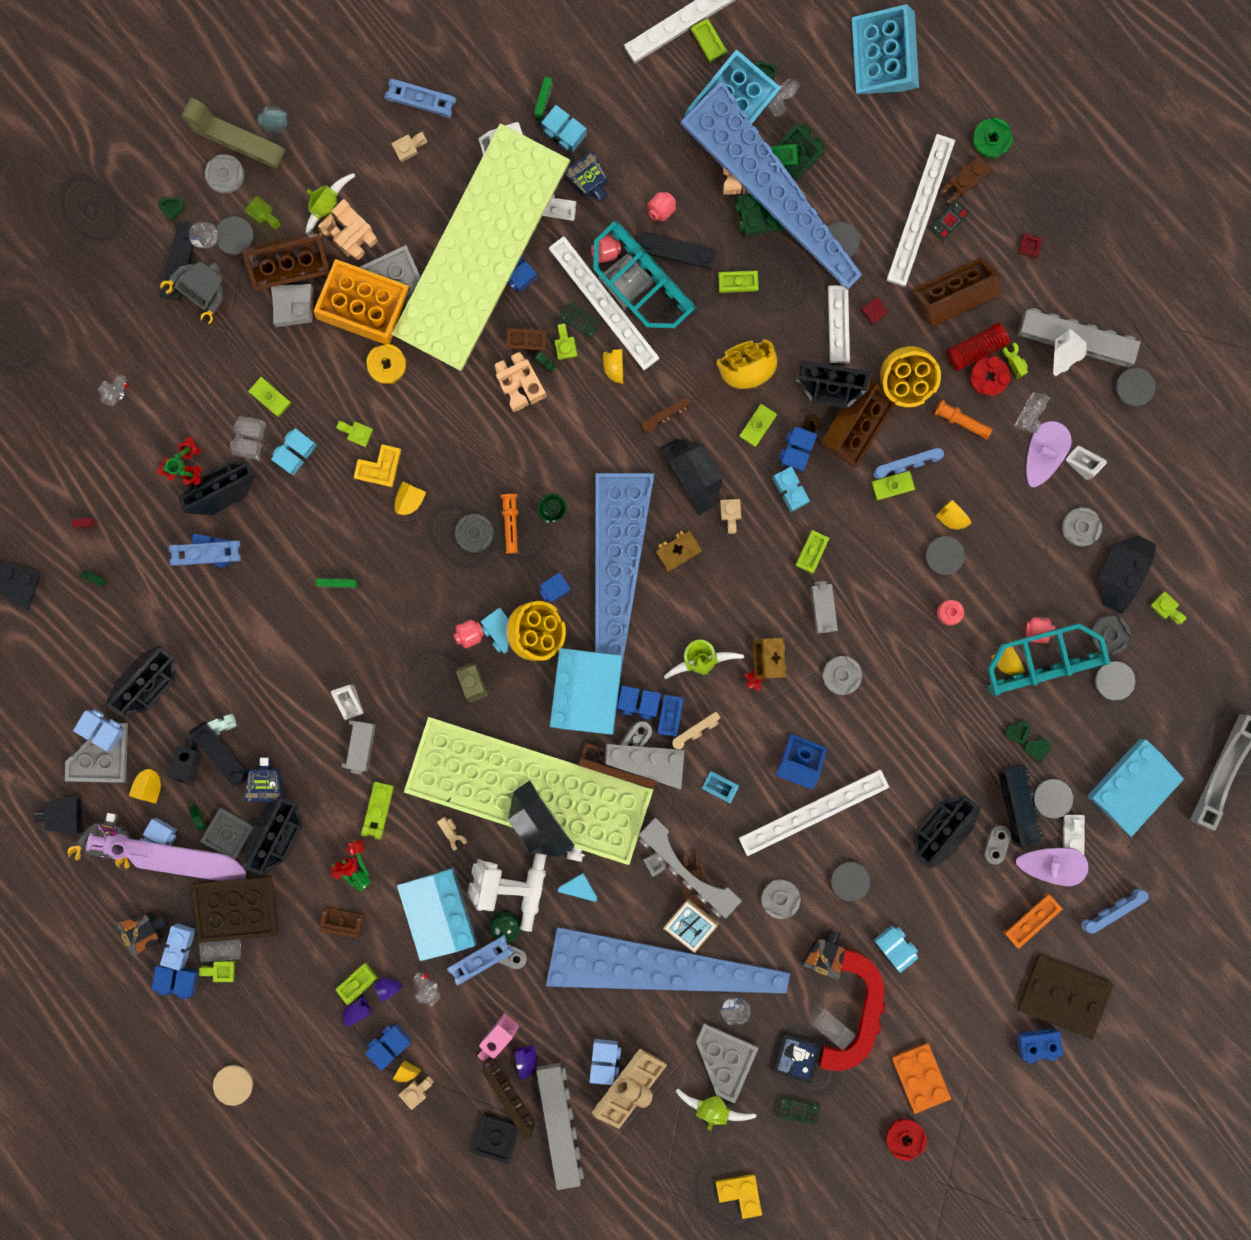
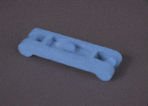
M389 80V90L384 96L386 100L439 114L445 118H451V108L456 102L455 97L399 80ZM397 89H401L400 95L396 94ZM440 101L445 102L444 108L439 106Z
M936 448L879 466L875 469L873 475L879 480L883 479L890 472H895V474L907 471L906 467L913 466L915 469L924 466L925 461L938 462L943 458L944 452L942 449Z
M240 541L170 545L169 552H171L172 558L170 559V566L241 561V555H239L238 550L240 548ZM230 548L231 555L226 556V549ZM185 551V559H180L179 552Z
M1134 889L1130 897L1127 899L1121 898L1115 902L1114 907L1101 910L1096 918L1083 920L1081 927L1083 930L1094 934L1145 903L1149 895L1146 891Z
M505 935L500 936L449 966L447 970L449 974L452 973L454 976L455 984L463 983L514 953L512 947H509L506 943ZM499 946L503 952L498 953L495 947ZM459 968L462 969L463 975L460 973Z

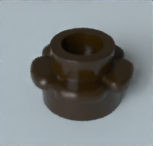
M808 414L805 416L803 426L805 430L813 433L821 429L822 422H820V418L817 415Z

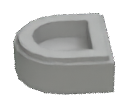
M653 854L643 859L652 877L661 873L666 867V861L660 862Z

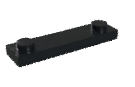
M178 222L163 281H169V277L180 266L190 264L194 249L190 239H196L199 230L198 226ZM174 284L173 292L166 294L170 289V285H165L161 289L159 296L180 302L182 293L174 288Z
M642 231L638 242L648 255L712 270L716 254L715 249Z
M206 721L189 731L192 739L233 787L247 780L248 771Z

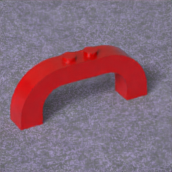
M845 948L841 970L861 976L865 982L866 992L855 1039L845 1047L835 1048L826 1045L822 1047L818 1065L821 1069L842 1071L855 1067L869 1055L873 1048L876 1034H880V1015L884 1014L886 1005L883 1003V979L876 966L863 954Z

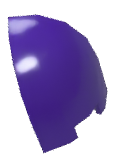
M381 978L374 982L376 992L382 1002L389 999L403 987L399 981L391 978Z
M364 994L346 1006L343 1012V1024L345 1027L360 1021L372 1013V1009Z
M535 1045L516 1048L514 1051L521 1080L528 1078L536 1068L537 1054Z

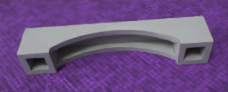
M1239 714L1190 819L1191 822L1208 830H1216L1222 818L1225 800L1234 777L1251 749V716Z
M654 817L638 834L641 837L639 841L647 849L651 846L656 851L653 855L660 862L665 860L670 865L668 869L675 876L680 874L684 878L682 883L690 890L694 888L698 892L696 896L704 904L708 901L713 906L711 909L713 913L719 918L723 916L726 919L742 901L727 886L722 889L708 885L689 873L679 862L670 846L667 836L670 831Z

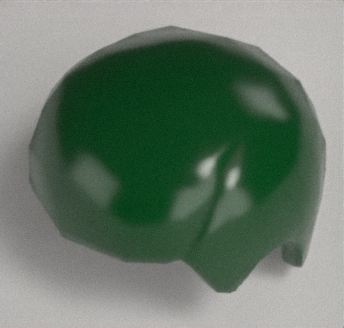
M549 493L539 500L537 512L540 519L546 523L558 522L567 513V504L565 499L559 494Z
M501 911L492 918L490 932L495 940L505 935L506 943H510L519 935V918L513 912Z

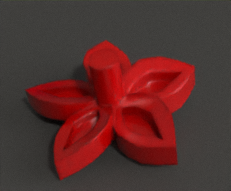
M755 669L752 671V674L746 673L745 677L748 679L746 689L753 688L756 691H760V682H763L765 679H755Z

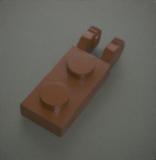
M978 156L953 177L939 193L941 195L946 194L953 187L956 193L947 200L951 204L985 178L992 169Z
M688 397L681 399L644 421L641 425L643 432L648 433L654 430L658 422H661V424L668 422L672 419L670 415L675 412L681 414L688 410L687 405L691 403Z
M683 854V867L694 877L702 881L700 854H695L694 857L696 869H688L689 857L687 854ZM683 884V903L690 899L698 907L704 909L703 902L696 896L698 892L694 888L690 890Z

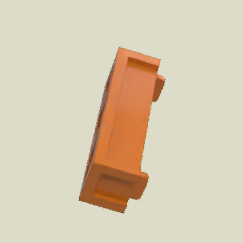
M1045 893L1042 900L1013 926L1002 932L1012 941L1016 948L1019 949L1063 910L1050 894Z

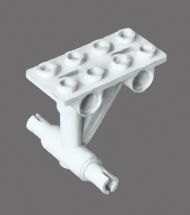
M535 853L533 866L528 871L526 883L502 879V870L497 869L498 864L477 859V864L473 863L471 875L474 878L473 883H469L467 893L475 908L479 911H494L497 894L523 896L521 907L523 917L520 929L532 931L534 916L539 911L538 905L543 880L546 876L544 870L546 855Z

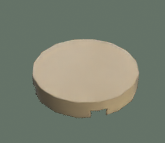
M237 1065L225 1066L217 1073L213 1082L215 1096L220 1102L231 1106L242 1104L247 1100L254 1086L250 1072L246 1068Z

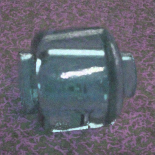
M280 106L263 107L262 114H258L259 126H263L266 133L282 132L284 127H287L286 111H282Z

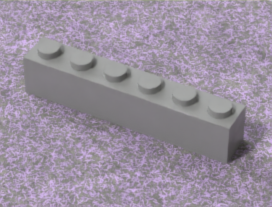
M1036 308L1027 309L1023 313L1017 336L1055 346V340L1071 329L1087 343L1086 356L1128 368L1135 364L1141 343L1136 341L1135 337L1129 335L1119 336L1112 330H1098V327L1095 325H1081L1079 321L1074 319H1060V316L1057 314H1043L1041 310Z
M561 1063L538 1066L537 1076L556 1188L561 1190L581 1186V1179H584L583 1168L578 1166V1159H581L579 1147H575L574 1142L577 1139L576 1127L571 1125L574 1115L572 1107H568L567 1100H570L569 1087L565 1088L564 1080H567L566 1069L562 1068Z

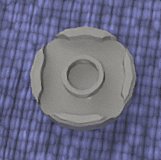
M228 154L215 156L214 159L207 163L205 169V179L214 191L222 194H229L238 190L245 178L241 163L234 156Z
M1081 507L1070 511L1065 516L1062 522V532L1069 543L1084 547L1098 540L1102 533V522L1095 511Z
M839 656L827 662L823 669L822 677L825 686L831 692L846 695L854 692L859 687L862 681V671L854 659Z
M1118 661L1110 662V665H1103L1096 672L1095 687L1106 699L1122 700L1128 697L1134 690L1135 675L1125 663Z
M1048 779L1042 781L1034 790L1033 803L1037 807L1038 812L1043 816L1059 818L1070 811L1073 805V794L1066 783L1056 779Z
M783 879L773 880L768 883L761 895L764 910L771 917L777 919H785L794 915L799 909L801 902L796 886L790 881Z

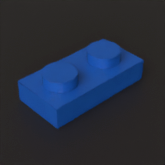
M664 695L657 734L677 737L683 698Z

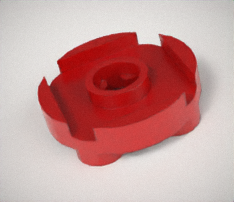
M985 357L973 366L970 383L977 393L986 396H996L1006 389L1011 379L1007 365L998 357ZM986 372L994 374V381L985 379L987 376Z
M901 1119L895 1120L889 1127L886 1134V1143L888 1149L896 1158L910 1161L924 1152L927 1137L923 1128L916 1121ZM905 1135H908L911 1139V1142H907V1144L904 1145L903 1140H901V1138L905 1137Z

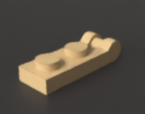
M715 711L674 738L672 741L673 747L675 749H682L685 741L690 738L695 740L702 735L701 731L706 727L710 730L718 725L719 722L717 720L720 719L718 713Z

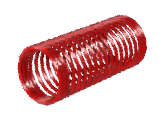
M997 323L988 329L982 330L979 334L973 335L970 339L967 338V340L947 349V357L956 371L963 370V368L975 363V361L978 362L984 356L987 357L990 353L993 354L996 350L1006 347L1010 344V339L1002 324Z

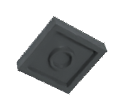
M220 807L200 842L220 854L227 855L236 860L255 826L225 808Z

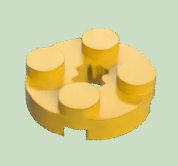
M384 344L375 347L367 357L368 371L371 377L379 383L394 384L405 373L406 359L396 346ZM389 359L391 367L383 369L382 361Z

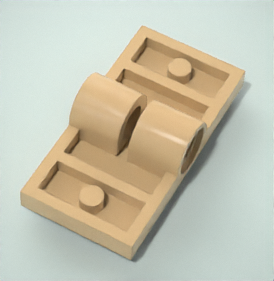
M639 1049L602 1100L597 1104L592 1114L597 1119L619 1129L636 1106L645 1108L651 1103L652 1092L649 1088L667 1064L648 1052Z

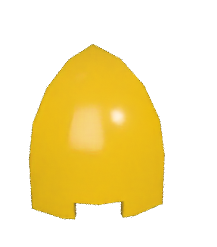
M622 349L612 350V353L604 352L603 367L606 375L612 381L623 384Z
M403 481L395 499V512L401 515L411 514L418 509L426 492Z
M953 500L936 515L950 529H964L971 524L970 518Z
M1006 648L996 666L1007 675L1024 673V667L1014 648Z
M152 769L140 772L132 784L129 796L157 803L161 788L160 777L157 772Z
M404 1060L392 1080L408 1082L414 1079L421 1070Z

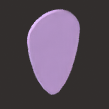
M1049 421L1041 424L1034 431L1026 462V477L1030 487H1037L1044 483L1065 459L1071 447V435L1063 424Z
M1073 848L1038 849L1026 852L1016 859L1017 866L1029 875L1062 886L1077 885L1085 879L1088 873L1087 859L1080 851Z

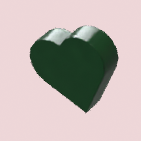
M761 60L754 63L770 79L774 80L778 73L776 65L766 64V62Z
M163 197L158 203L161 211L172 222L185 209V203L179 197H173L172 199Z
M537 352L533 361L546 371L552 373L555 369V364L545 354Z
M82 571L80 575L81 579L104 587L106 579L91 572Z
M1019 721L1015 725H1008L1004 730V735L1006 738L1024 745L1031 728L1026 721Z
M1046 739L1029 740L1024 745L1026 754L1039 763L1043 761L1051 748L1050 742Z
M193 805L189 807L191 819L197 830L205 829L206 825L198 806Z

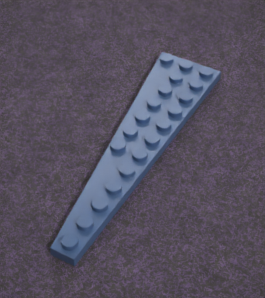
M721 80L680 124L848 290L862 274L847 253L843 251L839 242L833 238L826 224H823L816 210L810 206L803 192L777 156L773 154L769 145L761 138L759 131L755 126L753 127L746 113L740 109L735 102V98Z
M596 473V653L619 655L624 658L654 473Z
M557 927L546 986L787 993L790 973Z

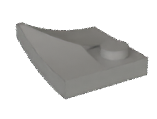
M627 253L605 271L604 274L611 280L633 258ZM635 262L614 284L633 303L654 283V280ZM599 276V281L625 311L628 306Z
M312 284L277 285L271 287L273 324L276 327L312 322L314 287Z

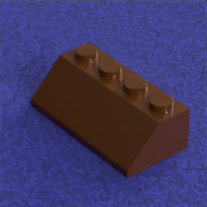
M321 231L247 247L243 251L254 291L330 273L326 247Z
M982 257L912 289V293L924 318L932 327L1003 294L999 274Z
M870 381L868 392L849 409L841 408L820 444L829 453L857 468L895 406V403L887 397L877 383Z

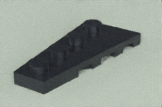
M0 560V594L22 608L29 610L41 573Z

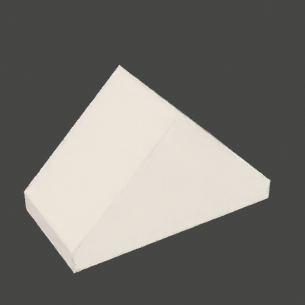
M1077 446L1065 459L1086 480L1093 478L1107 463L1105 459L1080 446Z
M347 685L331 691L345 720L363 714L354 685Z

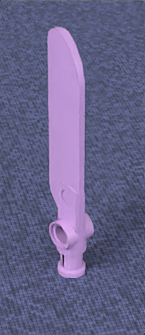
M89 833L86 851H103V854H108L114 859L128 857L136 867L141 869L217 881L246 878V870L243 868V865L234 858L224 854L128 839L122 834L100 837ZM114 845H121L123 848L117 849Z

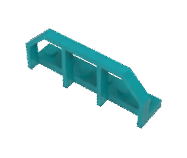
M614 221L594 240L593 269L646 327L676 328L689 314L697 309L692 301L618 221ZM610 231H612L611 234L618 241L622 240L626 244L624 248L630 255H636L611 280L599 268L600 241ZM637 261L644 270L648 268L651 271V277L657 285L634 306L614 283ZM664 286L666 288L664 292L671 299L675 298L679 302L677 306L684 314L675 323H650L638 309L658 289Z
M1076 623L1003 643L987 667L991 682L990 685H987L989 693L998 696L1000 693L1028 685H1038L1042 681L1064 675L1070 676L1072 673L1100 665H1110L1104 637ZM1080 629L1098 640L1101 654L1098 652L1090 653L1087 655V658L1081 660L1079 657L1068 659L1062 633ZM1056 635L1063 665L1061 663H1054L1045 670H1042V668L1034 669L1027 642ZM1022 644L1029 674H1015L1011 676L1012 679L1005 681L1004 678L996 679L994 668L1006 648Z

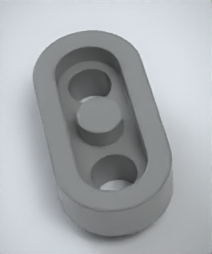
M645 721L635 722L622 739L620 745L632 743V746L643 747L652 734L651 726ZM643 727L644 731L639 734L638 729Z
M997 825L991 829L984 850V857L989 863L1000 864L1004 860L1011 838L1008 828ZM1000 832L1004 833L1003 839L998 838ZM994 851L998 852L997 858H993L992 856Z
M508 944L509 947H512L514 953L499 961V963L513 969L522 968L527 961L525 951ZM519 956L520 962H514L513 957Z

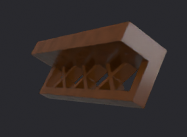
M585 743L578 766L654 789L656 781L617 769L613 766H607L603 759L605 755L602 756L599 752L605 753L606 749ZM588 748L596 750L599 758L594 761L585 759ZM601 759L603 764L597 763V761Z

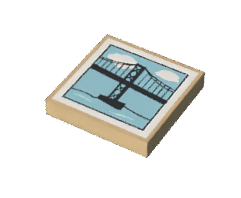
M687 899L663 929L695 953L716 929L719 922L690 899Z

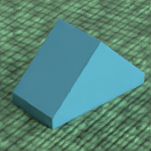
M710 771L702 789L731 804L739 785Z
M584 872L563 883L558 889V892L594 902L597 900V894Z

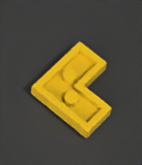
M381 445L377 463L358 459L354 479L393 488L401 449Z
M755 1174L716 1181L719 1203L739 1199L743 1219L762 1216Z

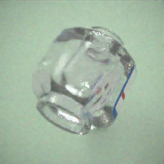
M196 222L189 229V239L196 247L211 248L218 240V231L209 222Z
M743 998L727 999L722 1005L721 1015L729 1025L745 1024L751 1016V1007Z

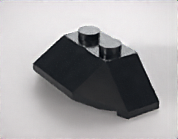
M799 360L795 380L800 384L811 402L849 409L868 392L872 372Z
M675 439L659 448L697 514L701 515L716 506L723 477L704 445Z
M244 461V463L228 462L201 476V483L199 485L191 483L184 494L178 497L184 513L213 515L246 498L255 478L250 463L248 461Z
M1136 536L1113 544L1097 577L1104 606L1123 614L1136 597L1152 565L1156 549L1155 543L1141 536Z
M160 645L143 652L115 682L105 705L120 716L149 710L175 681V657Z
M530 780L513 792L508 820L531 853L559 857L575 846Z
M965 795L940 801L915 831L914 856L930 869L948 860L974 829L981 807Z
M279 796L264 807L246 842L244 869L263 875L266 871L273 869L286 860L302 828V821L296 802Z

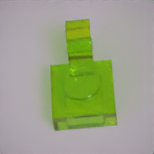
M258 196L244 210L260 224L265 220L274 229H277L281 224L270 214L273 211L272 207Z

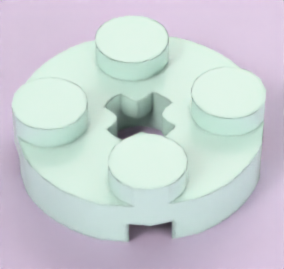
M233 714L223 716L225 720L215 719L208 724L217 735H220L221 731H228L237 726Z

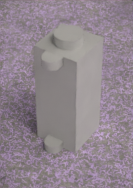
M827 581L815 582V586L810 587L816 634L836 632L838 628L832 584H827Z
M349 720V724L353 725L347 763H342L341 767L351 769L350 773L362 774L363 771H368L376 724Z

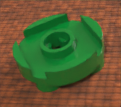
M999 118L984 120L979 123L973 133L972 145L982 156L997 159L999 156L1004 155L1012 144L1011 128L1004 120ZM995 134V139L998 141L990 142L988 135L992 136Z

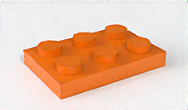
M928 1042L891 1057L914 1114L951 1100Z

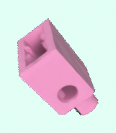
M504 1013L479 1045L481 1049L477 1052V1056L483 1061H486L489 1057L495 1058L512 1040L519 1025Z

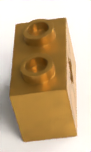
M683 530L674 536L675 540L668 543V541H665L657 546L659 550L656 551V554L667 572L702 552L690 531L685 533ZM674 546H677L678 548H683L681 550V555H679L678 553H673L675 549Z
M783 638L753 640L755 679L786 677Z

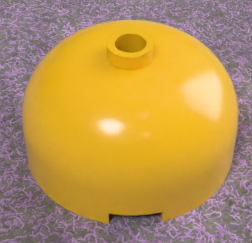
M765 339L762 340V343H753L751 340L733 346L724 352L725 356L722 359L717 360V366L723 380L731 387L737 389L758 387L768 381L777 368V355L773 343Z
M915 346L902 347L892 352L885 359L880 370V384L883 391L891 401L902 407H915L925 403V400L934 392L936 393L941 382V370L936 360L929 352Z
M534 601L525 603L513 611L507 622L506 635L510 647L518 656L529 661H542L550 659L563 647L566 628L564 621L561 620L557 613V608L548 602Z

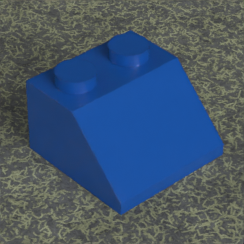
M790 734L779 762L776 776L813 790L821 775L827 748Z

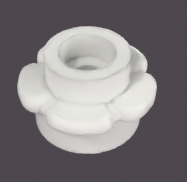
M571 848L570 851H566V859L582 862L583 856L585 857L581 849Z

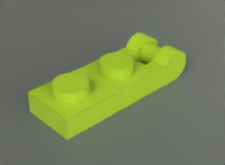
M374 782L361 833L362 836L368 837L370 835L374 836L375 839L381 840L394 786ZM372 822L378 823L377 829L371 828Z

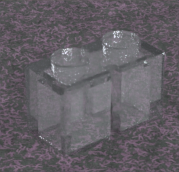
M239 416L238 421H235L234 424L236 437L230 444V451H232L233 456L259 461L262 444L258 441L243 439V437L263 440L266 426L263 420Z

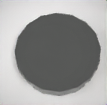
M227 217L216 227L215 241L218 247L226 254L232 256L243 255L244 249L251 247L252 243H254V230L249 222L241 217Z
M836 222L829 225V232L851 259L856 254L860 245V237L857 230L845 222Z
M1137 367L1123 372L1116 380L1115 385L1119 400L1131 407H1139L1149 402L1154 396L1156 389L1155 380L1152 375L1145 369Z
M480 514L466 515L458 521L455 527L456 541L462 549L478 553L491 545L494 538V529L486 517Z
M942 536L929 543L925 553V560L927 566L933 572L940 575H949L962 567L965 560V552L958 540L949 536Z
M1105 616L1099 618L1091 629L1093 632L1104 637L1108 654L1120 653L1129 644L1131 631L1128 624L1119 617ZM1090 636L1093 646L1101 652L1098 640Z
M844 862L833 870L831 887L840 899L857 901L867 894L870 887V876L862 865L855 862Z

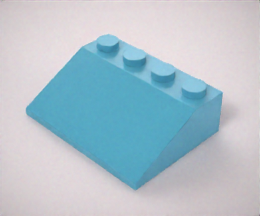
M906 4L852 17L856 94L902 92L919 88L915 12Z
M736 49L689 106L685 116L722 80L735 98V102L746 113L748 120L752 124L781 87Z
M560 648L550 727L613 735L623 656Z
M1138 739L1089 793L1087 798L1132 837L1184 778L1146 739Z
M454 867L397 885L420 961L454 953L476 945L477 941Z

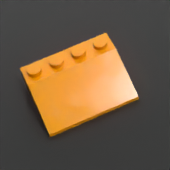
M335 259L315 306L314 314L319 321L382 344H390L393 338L392 333L399 321L409 286Z

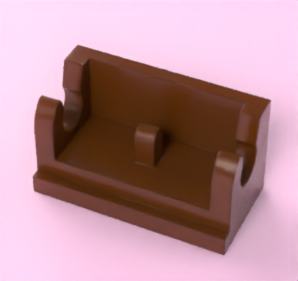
M507 328L506 348L546 350L547 330Z
M325 907L318 931L359 938L364 914Z

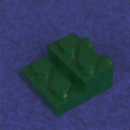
M797 123L776 145L798 144V165L784 166L797 180L827 152L824 149L826 144L819 137L814 139L810 135L813 131L805 123L803 125Z
M751 194L738 196L737 202H734L736 214L740 213L741 218L738 221L740 233L744 232L745 238L783 230V226Z

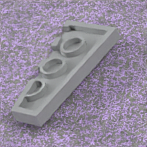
M606 744L605 764L681 789L685 750Z

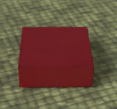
M1023 234L1018 254L1037 258L1043 238Z
M878 297L861 309L872 325L889 313Z
M91 517L72 520V527L76 529L98 527L97 520Z

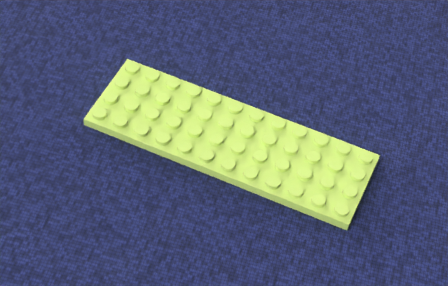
M500 123L392 335L462 371L570 160Z
M428 717L404 790L405 793L513 827L508 820L513 792L530 780L574 843V848L627 865L630 864L653 789Z

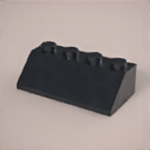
M1024 764L998 768L997 772L1014 846L1025 849L1041 843L1043 832L1041 826L1037 824L1036 818L1039 815L1037 807L1033 806L1032 802L1034 792L1028 784L1027 779H1030L1028 768Z

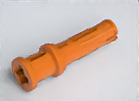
M943 399L934 411V415L946 418L949 423L955 422L986 440L993 430L961 412L960 408L948 405Z
M518 494L500 495V498L503 500L501 515L505 520L506 554L518 553L516 516L519 514L516 508Z

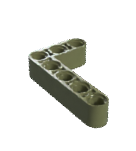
M189 98L181 115L195 133L273 168H278L285 153V149L281 146L214 117L202 102L194 98Z

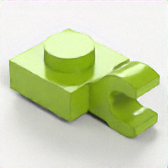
M565 324L558 325L560 339L555 340L558 361L577 357L574 337L568 338Z
M1013 343L1011 345L1013 348L1012 353L1006 347L1002 349V352L1007 357L1008 364L1016 379H1019L1028 373V366L1024 359H1021L1019 355L1017 356L1019 347L1016 343Z
M339 421L336 427L338 430L349 434L347 440L365 448L373 432L372 428L358 422H354L352 427Z
M1165 591L1150 605L1163 619L1169 616L1178 625L1186 620V616L1176 610L1179 604Z
M214 961L213 967L201 966L199 968V976H213V982H234L235 961Z

